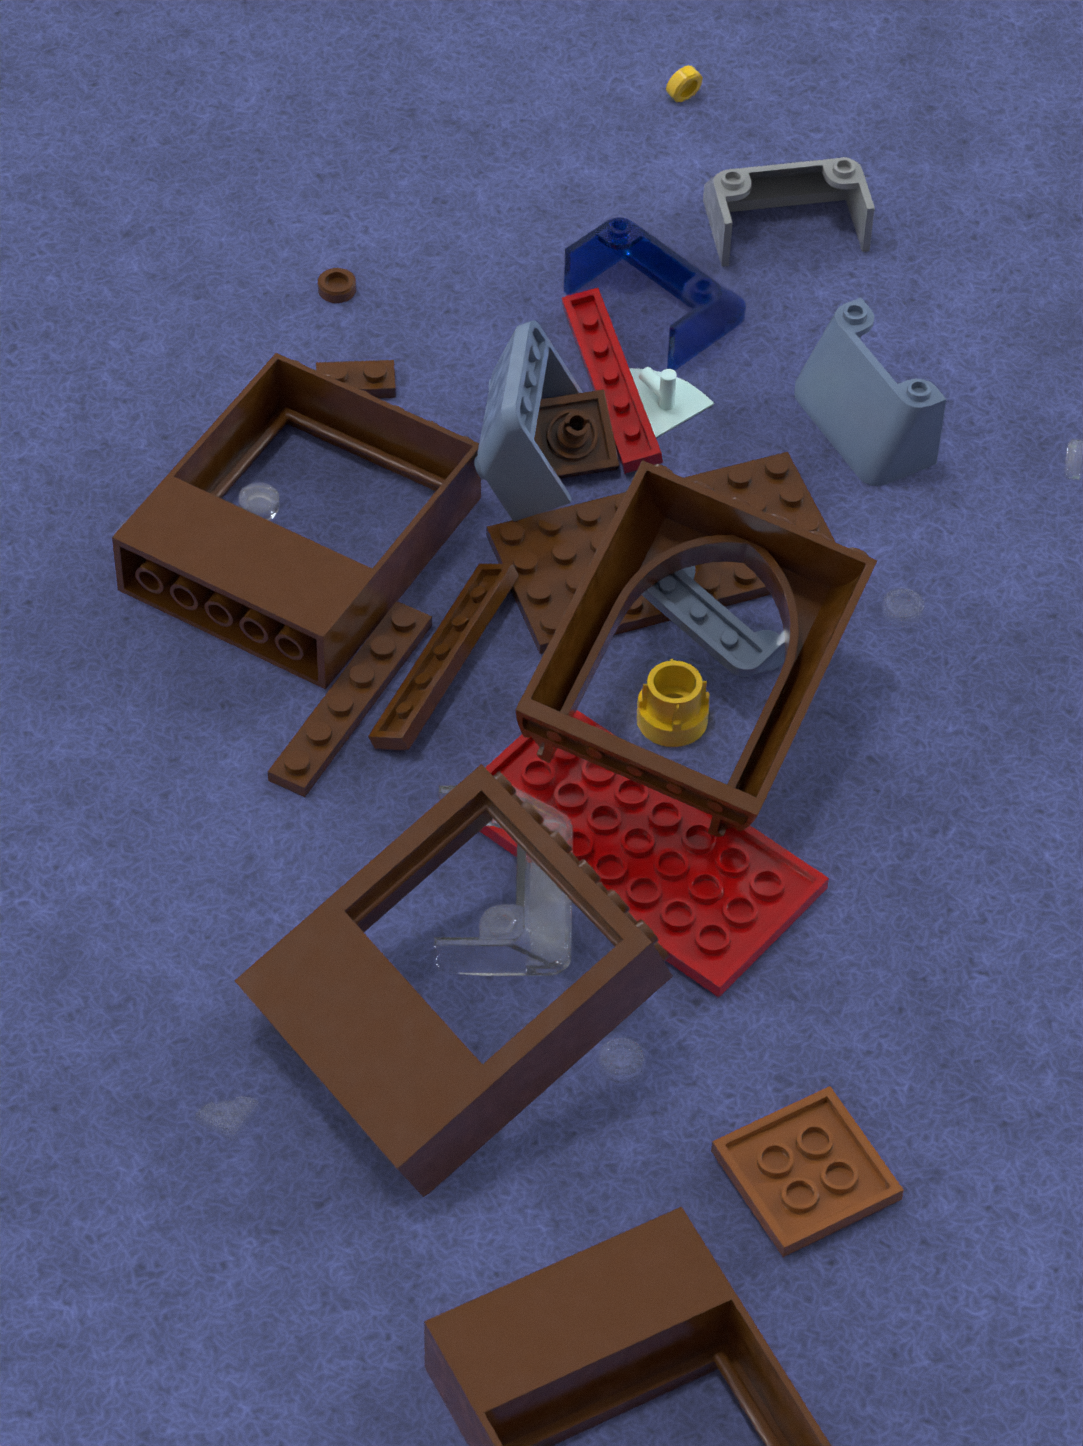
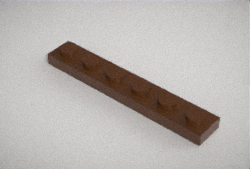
M478 564L370 732L368 738L375 749H410L519 575L513 564Z
M398 601L393 604L268 770V781L306 797L432 627V616Z

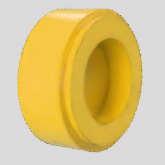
M684 66L669 79L666 92L676 102H683L694 96L700 89L702 75L693 66Z

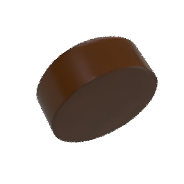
M343 268L328 269L321 273L318 278V293L322 299L330 303L346 302L353 298L356 293V278L353 273Z

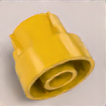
M672 658L670 661L656 665L650 671L647 684H643V688L638 695L636 717L640 731L650 741L666 747H681L695 742L705 732L708 724L710 694L706 692L707 681H702L701 674L695 667Z

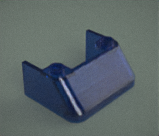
M622 217L609 219L565 249L564 292L567 295H571L624 259L693 309L670 325L667 369L675 371L739 326L745 319L746 303L740 295L658 236L629 219Z

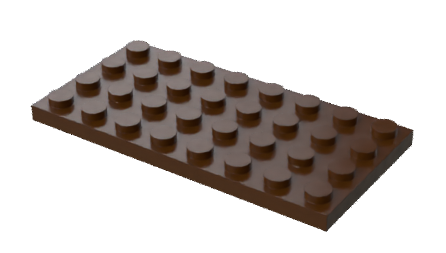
M788 452L684 477L690 481H701L709 485L713 491L730 498H741L747 501L753 508L767 514L781 515L788 519L791 524L807 531L821 532L831 541L835 542ZM626 492L539 513L517 521L511 520L486 527V537L498 563L513 564L519 575L510 590L539 654H543L549 645ZM711 562L695 565L694 581L724 607L771 595L764 583L744 563ZM641 595L627 611L614 635L671 620Z

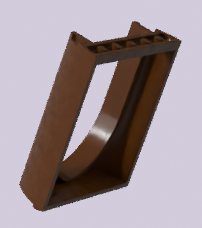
M642 460L515 709L521 733L526 738L531 736L539 746L536 755L547 763L551 762L557 748L562 749L712 815L709 834L721 837L726 829L734 827L739 832L743 831L755 821L878 560L869 557L861 549L847 548L833 542L821 532L807 531L793 525L781 515L767 514L753 508L747 501L741 498H730L713 491L709 485L701 481H690L678 476L666 466L660 464L652 465ZM711 562L744 563L752 570L770 592L778 608L785 636L784 665L728 784H724L573 718L618 626L633 603L647 589L668 575L684 568Z

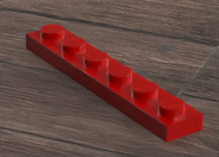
M599 288L562 297L563 309L593 390L604 389L616 451L624 473L638 470L642 460L652 465L663 463L662 452Z

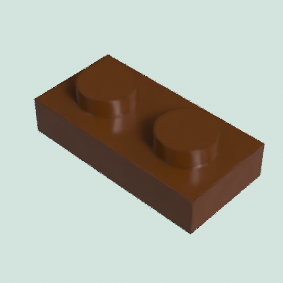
M394 360L316 362V371L330 375L336 380L358 390H364L376 398H396Z

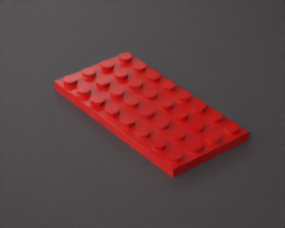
M576 710L573 718H576L582 722H585L589 725H592L598 729H601L605 732L612 734L607 729H605L604 727H602L601 725H599L598 723H596L580 711ZM521 734L485 767L492 776L501 772L516 789L517 792L515 794L523 803L526 800L529 801L544 818L545 821L543 823L552 832L555 829L573 849L571 852L579 861L584 859L601 878L600 882L608 891L613 889L630 908L628 912L638 922L642 919L659 939L657 942L670 956L666 960L668 963L717 997H720L828 888L829 878L752 826L740 832L735 827L726 829L723 836L716 837L708 833L712 815L557 748L551 762L547 763L536 755L539 746L531 736L526 738ZM494 819L479 831L552 881Z

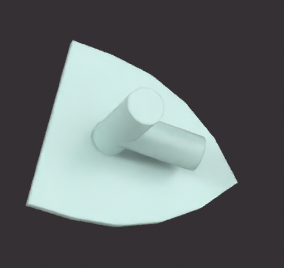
M650 367L644 369L629 368L656 438L714 405V402L696 387L676 377L677 374L672 369H665L659 372L652 370Z

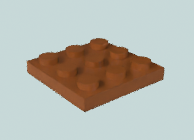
M831 1086L712 1141L711 1152L782 1257L902 1200L904 1189Z

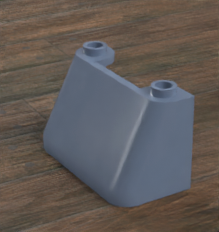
M858 298L843 304L836 310L796 379L794 396L858 478L869 485L881 486L937 464L946 398L935 385L924 379H910L899 384L894 381L861 341V336L868 333L873 327L874 314L864 300Z

